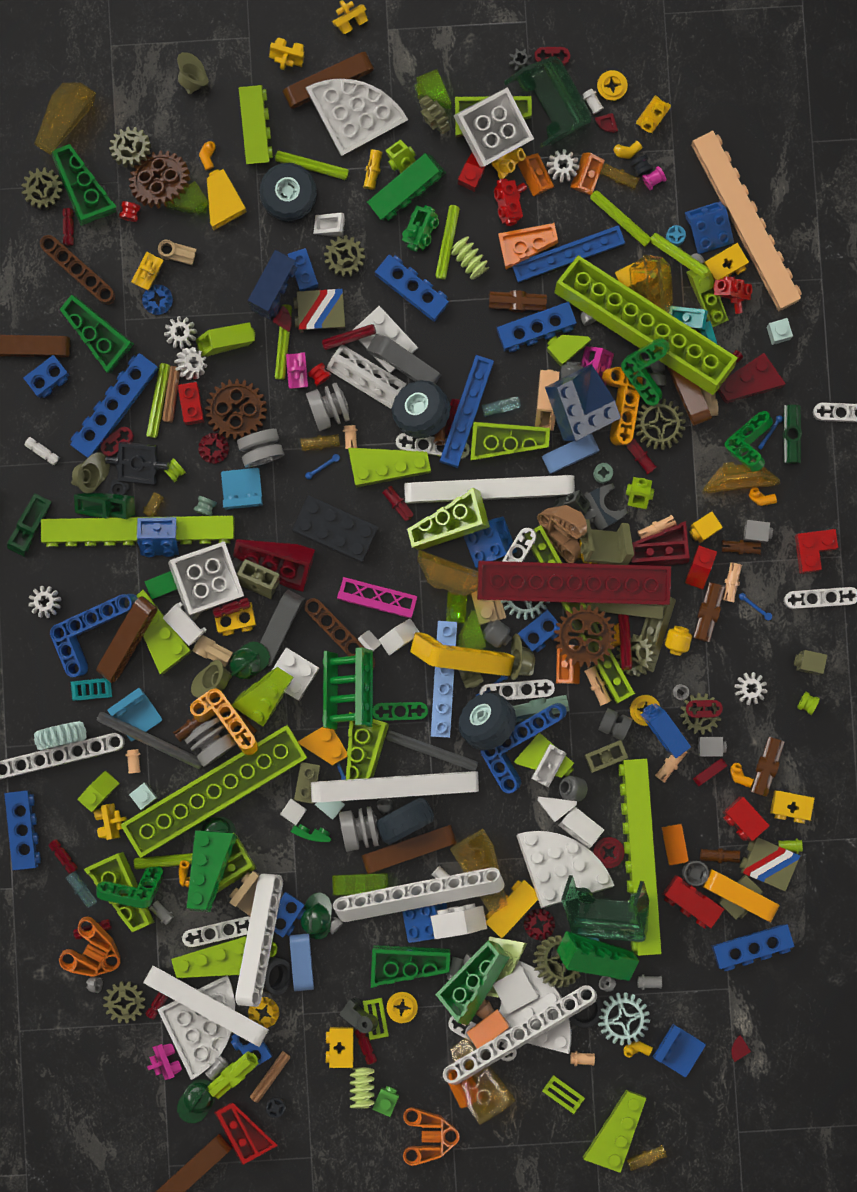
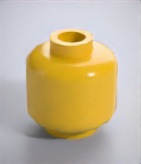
M674 626L667 633L665 646L670 649L671 654L680 656L681 653L689 651L692 634L685 627Z

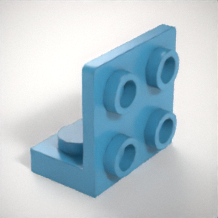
M259 468L221 472L224 497L223 508L225 510L263 506Z
M141 688L136 689L108 709L111 716L144 732H147L162 721L161 716ZM127 735L130 741L135 740L134 738Z

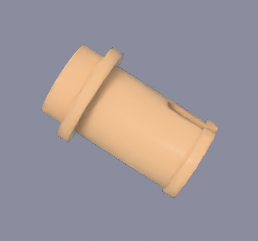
M356 425L344 426L345 449L357 448L356 431L358 429H356Z
M138 749L127 750V754H125L128 758V773L141 772L139 755L141 753H139Z
M571 1052L570 1064H574V1066H577V1064L594 1066L595 1053Z

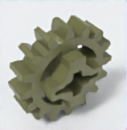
M427 95L420 99L419 103L422 108L420 112L426 123L433 130L436 128L442 135L449 131L450 127L447 122L449 118L437 100L433 102Z
M127 127L125 132L122 129L119 130L120 135L114 134L115 140H110L111 147L109 149L113 160L116 159L118 165L123 162L125 168L128 164L134 168L135 163L140 166L141 160L147 161L146 155L151 154L148 149L151 148V143L149 142L148 135H145L143 130L138 132L137 127H134L133 131H130V128Z
M45 167L42 172L38 168H36V173L29 171L30 177H24L27 183L21 185L26 189L22 191L23 196H27L25 198L26 202L31 201L32 207L38 204L40 210L43 205L47 209H49V204L55 206V200H61L58 194L63 193V190L59 188L63 186L62 181H58L60 179L59 175L54 176L53 170L47 173ZM43 177L50 178L52 182L44 180ZM41 182H42V184L45 186L44 191H43V192H44V195H43V193L40 191V189H41ZM33 195L41 197V200L35 199Z
M345 235L344 239L341 240L337 236L336 242L330 240L332 246L326 245V249L329 252L324 253V257L329 259L325 260V264H331L329 271L335 269L336 276L339 272L342 273V277H345L346 273L352 276L353 270L358 273V266L363 267L364 265L361 261L365 259V255L361 254L364 252V248H359L361 245L360 241L354 243V237L348 240L347 235ZM346 244L344 247H337L339 245ZM353 247L357 251V257L352 254ZM345 253H348L349 258L345 257L344 260H342L341 254L344 255ZM332 255L337 257V264L333 262ZM346 265H352L351 267L344 268V266Z
M633 634V639L630 637L632 669L622 671L627 672L630 676L634 674L639 677L640 673L647 674V668L652 670L650 664L656 663L653 656H656L657 653L653 652L656 646L651 644L652 640L643 635ZM620 652L619 655H616V658L620 659V661L618 662L619 666H621V652Z
M697 693V698H694L693 695L689 696L691 701L715 699L714 697L707 699L708 694L701 697L700 693ZM712 703V714H715V712L718 710L715 704ZM680 707L684 714L679 716L685 718L682 725L688 724L686 729L688 731L693 728V734L700 730L701 735H704L705 729L710 733L712 732L711 726L717 728L718 725L715 722L721 721L720 717L700 718V720L699 718H693L694 723L692 724L686 714L685 707ZM689 707V711L696 715V711H700L702 707ZM703 721H711L708 725L701 727Z
M121 981L119 987L113 984L114 990H107L110 995L104 996L103 999L107 1000L108 1003L104 1004L103 1007L109 1008L106 1014H112L111 1020L117 1017L118 1023L125 1019L127 1024L129 1023V1018L135 1021L137 1020L136 1014L142 1015L140 1009H144L145 1005L141 1004V1002L146 1000V998L140 996L143 990H136L138 988L137 984L131 987L130 981L127 985H124V982ZM127 990L133 992L136 997L130 996ZM119 991V997L112 1001L114 994ZM123 997H125V1000L133 1001L127 1004L126 1007H124V1004H116L123 1000ZM137 1004L135 1011L130 1014L132 1005ZM113 1008L121 1010L122 1015L118 1014Z

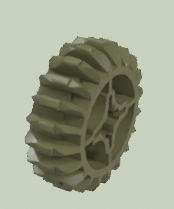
M666 399L662 400V404L648 405L649 408L643 404L641 408L644 412L637 411V415L641 418H636V422L640 423L635 425L636 430L640 429L636 436L643 435L644 437L641 438L640 442L643 443L645 440H648L646 447L653 443L654 450L657 449L658 444H660L661 450L665 449V444H667L668 448H671V441L677 444L678 439L676 437L682 438L683 436L678 431H685V427L680 426V424H684L686 420L679 419L684 415L683 412L677 414L676 411H678L679 406H676L674 409L671 408L673 405L672 401H670L669 405H665ZM655 410V420L644 423L646 415ZM661 410L670 413L674 420L664 418ZM658 418L664 422L661 431L658 426L654 425L657 423ZM675 425L674 433L668 438H664L665 428ZM646 429L656 431L659 439L650 436Z
M560 935L555 936V938L551 936L547 940H543L541 942L542 945L536 947L538 951L533 954L537 957V959L533 960V963L537 964L534 970H539L540 972L537 977H544L543 983L549 982V987H568L576 982L575 979L580 977L579 972L568 970L564 976L565 965L554 961L559 960L562 962L557 952L563 939ZM553 947L551 957L547 958L550 949Z

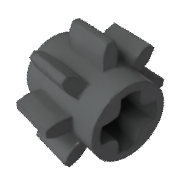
M516 49L515 55H509V58L513 60L509 62V66H514L515 72L522 70L525 73V67H531V63L528 60L532 58V55L527 56L526 49L523 51ZM517 58L524 60L523 63L521 64L519 61H517Z

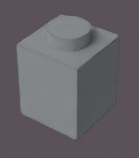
M747 520L745 522L743 540L767 543L768 539H772L773 528H770L769 522Z
M698 737V757H722L723 753H726L727 745L726 741H723V737Z

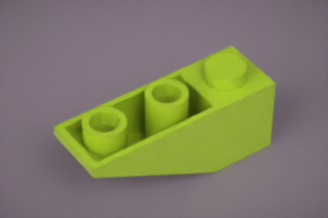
M692 270L687 271L689 281L701 308L708 311L707 320L711 321L712 327L728 321L720 296L714 295L715 282L711 271L707 278H702Z

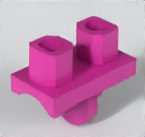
M305 353L286 354L289 389L308 387Z
M160 1044L152 1047L155 1055L149 1057L152 1065L147 1066L148 1070L154 1069L156 1075L161 1074L162 1071L165 1080L175 1077L174 1075L180 1072L182 1068L178 1060L169 1064L167 1056L175 1053L173 1045Z

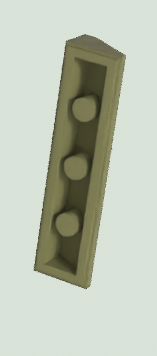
M670 597V605H665L663 618L646 617L641 635L652 640L651 644L656 646L653 652L657 653L656 656H653L656 663L676 602L672 597ZM651 663V664H650L651 667H652V670H650V669H648V668H647L646 670H647V671H650V672H654L656 663Z
M587 603L586 606L591 605V611L598 607L599 612L605 611L607 613L657 619L663 618L665 605L619 603Z

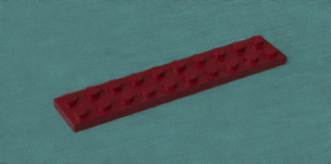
M478 561L477 600L670 605L671 566Z

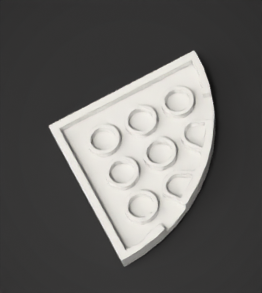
M330 79L305 87L341 156L408 120L395 101L382 90L365 82L351 79Z
M531 831L517 834V839L541 908L614 886L602 862L593 852L576 840L547 831Z
M518 961L513 972L521 968L523 969L538 998L509 1014L501 1001L499 1011L509 1023V1028L503 1033L562 999L555 986L549 987V982L543 983L544 977H537L540 972L535 971L534 967L522 961ZM553 1010L549 1014V1019L556 1020L558 1018V1011ZM569 1018L528 1043L569 1054L572 1034ZM540 1020L534 1021L532 1024L533 1030H539L542 1026ZM520 1030L516 1033L515 1037L517 1040L524 1038V1031Z
M228 975L198 989V991L235 1011L234 992ZM177 1001L157 1009L192 1080L202 1074L216 1061L215 1058H218L223 1052L232 1032Z

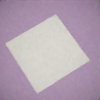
M522 968L498 980L493 985L508 1014L538 998Z

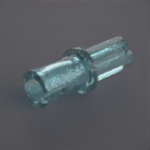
M513 397L501 401L498 399L497 402L482 405L484 416L487 417L500 412L504 414V411L519 408L520 400L518 397Z
M76 871L65 878L75 890L74 894H78L88 908L97 902L88 890V885L83 883Z

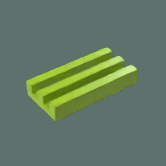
M382 998L363 1001L364 1011L369 1014L368 1004H371L373 1015L376 1016L377 1020L375 1003H379L384 1033H380L378 1022L377 1034L373 1035L372 1031L369 1032L370 1040L389 1036Z
M554 1075L542 1090V1092L573 1114L585 1099V1097ZM554 1081L579 1098V1100L575 1101L552 1083ZM549 1087L574 1104V1107L572 1108L548 1091Z

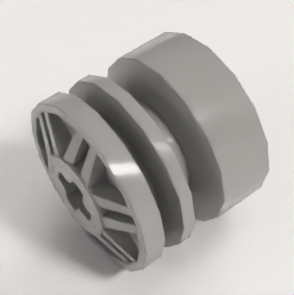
M337 383L332 384L334 393L331 394L328 386H325L326 395L323 397L318 389L306 393L319 431L331 427L330 418L334 417L337 424H341L338 416L341 414L345 422L350 420L348 404L343 391L338 387Z
M218 717L201 724L185 740L187 745L194 741L197 742L190 748L192 751L198 748L202 749L197 759L203 767L208 766L236 745L230 734L222 737L219 735L225 728L223 725L217 729L214 728L220 722Z
M371 806L366 807L368 816H364L362 808H360L358 818L354 817L352 810L339 812L346 852L359 850L360 840H363L365 847L369 848L368 839L372 838L374 846H379V832L376 827L377 818Z

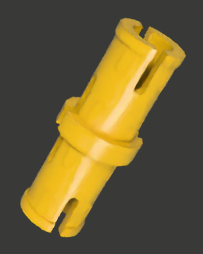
M370 151L368 166L365 169L367 171L363 185L366 189L375 190L376 180L381 170L379 168L383 153L381 151Z

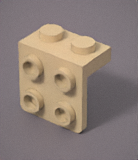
M255 871L251 874L247 872L241 880L243 885L240 889L236 887L229 896L232 898L229 903L238 907L250 917L257 880L260 876Z

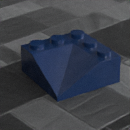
M277 250L274 251L248 299L251 311L272 321L273 317H276L281 309L280 296L285 293L288 287L286 282L289 277L293 278L297 271L296 260Z
M588 365L545 387L563 440L577 441L621 418L614 398L593 365Z

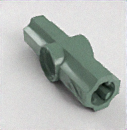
M562 695L549 699L541 698L529 701V703L513 706L516 713V723L527 720L555 703L563 704L568 712L567 696ZM553 708L552 713L554 715L560 713L557 708Z

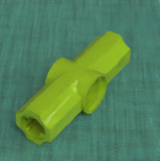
M248 1051L235 1063L233 1062L225 1068L221 1075L208 1086L212 1097L219 1099L228 1090L244 1080L246 1075L259 1064L256 1055Z

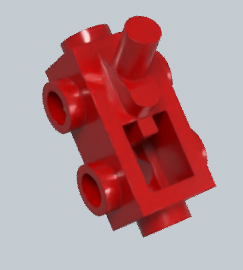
M500 179L497 181L494 197L498 202V215L502 220V224H506V226L515 225L523 217L519 193L527 189L525 183L516 186L515 180Z
M727 276L723 277V279L715 280L714 295L730 299V302L734 303L735 314L743 313L741 301L751 299L752 285L744 283L745 280Z

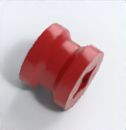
M122 202V212L119 213V218L137 222V212L140 210V206L131 202Z
M323 363L318 364L308 372V376L315 380L316 386L324 383L332 375L329 371L325 370Z

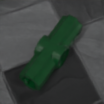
M784 405V432L782 436L784 440V463L787 464L801 463L802 431L801 406ZM788 430H794L797 433V438H789Z

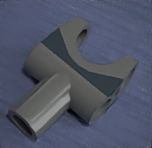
M613 483L584 495L590 505L587 513L583 516L585 520L589 519L590 524L594 523L597 530L608 528L629 513L627 508L621 511H611L605 506V496L616 488Z

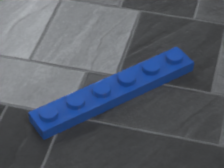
M618 225L532 256L512 266L517 282L520 283L569 265L578 255L586 259L625 244Z
M478 355L475 356L440 458L441 463L458 468L494 363L493 360Z

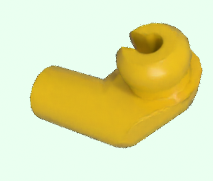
M636 141L630 147L618 144L614 147L613 151L619 158L630 159L643 147Z
M633 1041L631 1045L626 1044L623 1050L624 1055L630 1058L638 1052L649 1056L653 1047L640 1041Z

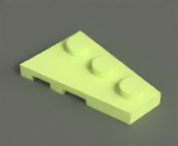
M489 937V941L498 943L510 957L495 982L513 973L527 943ZM492 986L487 996L499 998Z

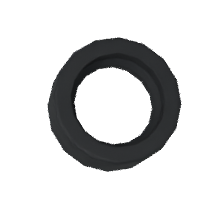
M269 957L263 992L280 995L287 990L291 983L292 969L286 960ZM277 965L279 976L276 983L270 987V971Z
M585 991L582 997L590 999L592 992ZM597 996L594 1002L596 1011L591 1019L580 1020L573 1015L569 1020L581 1028H589L595 1025L600 1020L599 1016L603 1013L601 1011L603 1005L599 997ZM570 1000L567 1002V1010H573L575 1001Z

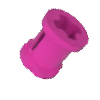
M659 166L651 173L642 175V179L649 190H652L653 186L661 181H667L664 172Z

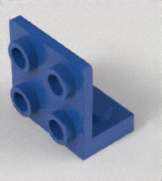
M721 201L685 212L686 220L691 225L696 250L699 254L734 243L727 209Z
M176 517L137 518V541L142 556L154 557L155 555L172 557L179 555L176 539Z
M504 517L491 519L488 521L489 528L464 536L476 568L478 567V561H494L504 557L513 544V539ZM516 548L513 549L512 554L517 552Z
M447 903L402 911L409 943L435 939L431 916L437 915L438 910L447 909Z
M672 1024L654 1053L653 1058L682 1076L687 1077L703 1051L705 1044Z

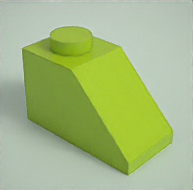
M561 335L558 338L555 336L547 343L549 345L547 352L562 366L587 346L591 339L588 336Z
M104 771L77 800L91 812H94L120 783L107 771Z

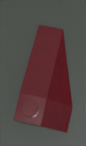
M237 539L233 556L241 561L247 559L279 573L280 584L303 592L315 549L298 544Z

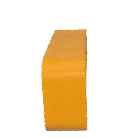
M613 367L606 369L602 374L603 382L606 385L618 388L616 405L621 418L612 422L610 440L614 445H625L633 439L640 394L630 384L622 368ZM612 372L616 375L615 381L611 377ZM637 377L638 382L642 384L643 378ZM626 395L630 397L629 403L626 402ZM623 413L627 416L626 422L623 421Z
M219 689L209 690L191 704L190 711L195 720L205 722L216 715L244 754L252 755L257 751L258 743L253 734ZM215 697H220L218 702H212ZM204 708L201 714H196L198 709ZM225 712H231L228 717H222ZM235 727H242L240 731L233 732ZM245 737L247 741L251 743L249 746H247L243 741Z
M714 870L709 871V877L702 885L703 888L770 923L780 906Z

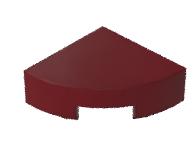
M613 113L594 119L597 126L608 133L618 132Z
M282 306L272 322L285 331L290 332L292 326L291 315Z
M741 1035L734 1040L731 1056L734 1062L751 1052Z

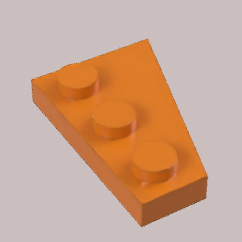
M554 223L498 233L506 270L558 243Z

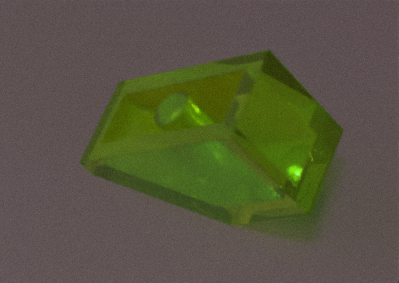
M437 69L416 77L417 84L414 87L418 95H422V97L427 95L433 102L437 100L443 108H452L451 100Z
M195 181L189 187L184 188L185 194H179L180 200L174 198V204L169 201L166 207L194 214L195 212H203L209 202Z
M449 579L446 621L465 623L468 580Z
M475 610L471 611L458 636L459 640L456 641L458 647L480 650L486 648Z

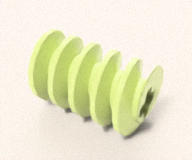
M467 236L451 248L453 249L451 254L453 256L458 255L456 261H462L461 267H467L465 272L467 274L472 273L470 279L473 280L482 275L489 267H485L488 262L487 260L480 261L483 257L482 254L476 256L479 249H471L474 243H466L469 239V236Z
M366 1067L351 1068L355 1072L350 1074V1076L354 1077L355 1080L351 1081L350 1084L354 1085L355 1088L351 1089L350 1092L355 1093V1096L351 1097L350 1100L356 1103L350 1105V1108H370L369 1106L373 1105L374 1101L369 1098L374 1097V1093L369 1090L374 1089V1085L369 1082L374 1081V1077L369 1075L374 1073V1069Z

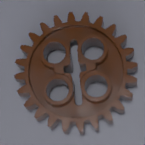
M159 151L158 155L152 152V157L150 158L146 155L147 161L141 160L140 166H134L136 171L130 172L132 178H129L131 183L129 187L133 196L138 202H142L143 206L148 204L150 208L154 204H156L157 208H160L161 204L167 207V202L169 201L174 204V198L180 200L179 194L186 193L184 188L189 187L187 181L191 180L186 162L183 161L181 156L177 157L176 153L171 155L169 151L165 155L162 151Z
M230 379L228 380V385L221 382V389L215 386L216 394L209 393L212 399H206V403L210 406L205 407V411L210 412L206 414V418L211 419L208 422L209 426L215 425L213 427L214 432L220 430V437L225 433L226 440L233 436L234 441H236L237 436L242 438L245 434L250 435L251 431L258 432L256 426L263 427L260 420H266V417L262 414L267 413V409L262 407L267 404L266 401H261L264 398L263 394L257 395L259 388L253 390V383L246 386V380L239 384L238 379H236L235 384H232ZM235 393L242 395L240 400H233L231 397ZM246 398L249 399V401H247V402H245L243 405H241ZM220 406H226L228 408V410L225 413H219L217 411ZM233 407L239 408L240 412H233ZM247 407L255 409L252 414H247L244 410ZM229 415H231L227 421H223L224 418H227ZM234 419H238L241 422L237 427H233L230 423Z
M580 605L579 611L573 607L572 614L566 611L567 618L560 617L563 622L562 624L556 623L560 630L554 631L555 634L559 635L554 641L560 644L555 648H562L559 655L566 654L565 661H568L570 658L573 659L572 665L579 662V667L581 668L583 663H586L589 668L590 663L593 661L595 666H597V659L604 662L603 655L610 656L607 650L614 649L610 644L611 642H616V639L611 638V635L616 634V631H611L610 629L614 624H608L611 617L604 618L605 611L599 614L598 607L594 611H591V605H588L587 610H584L583 605ZM574 620H579L582 623L581 630L576 631L572 628L571 624ZM593 623L600 624L601 632L593 633L591 625ZM584 631H587V635L600 636L602 640L588 638L586 641H583L582 637L569 636L568 633L583 634ZM572 639H576L579 642V648L576 650L569 647V641ZM590 642L598 644L599 649L597 652L589 651L588 644Z

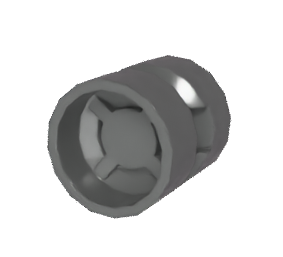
M658 360L645 367L659 388L667 386L666 375L663 374L666 370L665 364ZM643 378L642 384H646L645 378Z
M607 708L598 730L605 734L612 733L614 738L623 741L633 719L624 714L619 716L617 711Z
M689 861L682 868L683 880L692 886L703 885L709 877L707 866L700 861Z

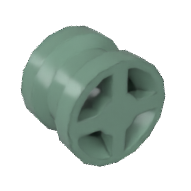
M607 463L597 465L593 473L594 479L602 484L609 482L613 476L612 467Z
M199 496V502L194 507V511L206 516H212V509L216 506L217 502Z

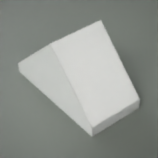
M344 213L316 215L313 234L343 238Z
M408 619L386 633L379 641L390 656L412 641L415 632H419L412 620Z
M538 797L537 799L554 822L577 804V801L546 797Z

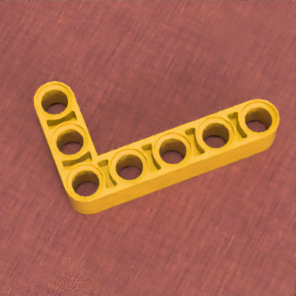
M415 632L410 650L411 653L431 666L503 676L511 675L515 656L508 653L443 645L432 636L420 632Z

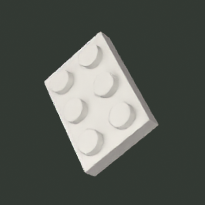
M380 306L353 329L374 324L376 334L390 338L410 353H414L418 349L413 341ZM376 334L359 339V341L367 349ZM376 358L390 374L396 369L386 361Z

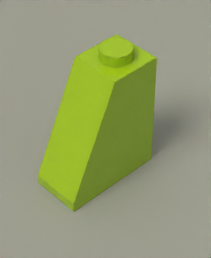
M250 322L211 329L196 339L198 351H202L201 357H207L248 346L255 341V332L251 328Z
M538 733L515 759L514 763L536 770L549 744H553L541 733ZM565 756L555 776L559 778L568 776L574 770L572 767L574 762Z

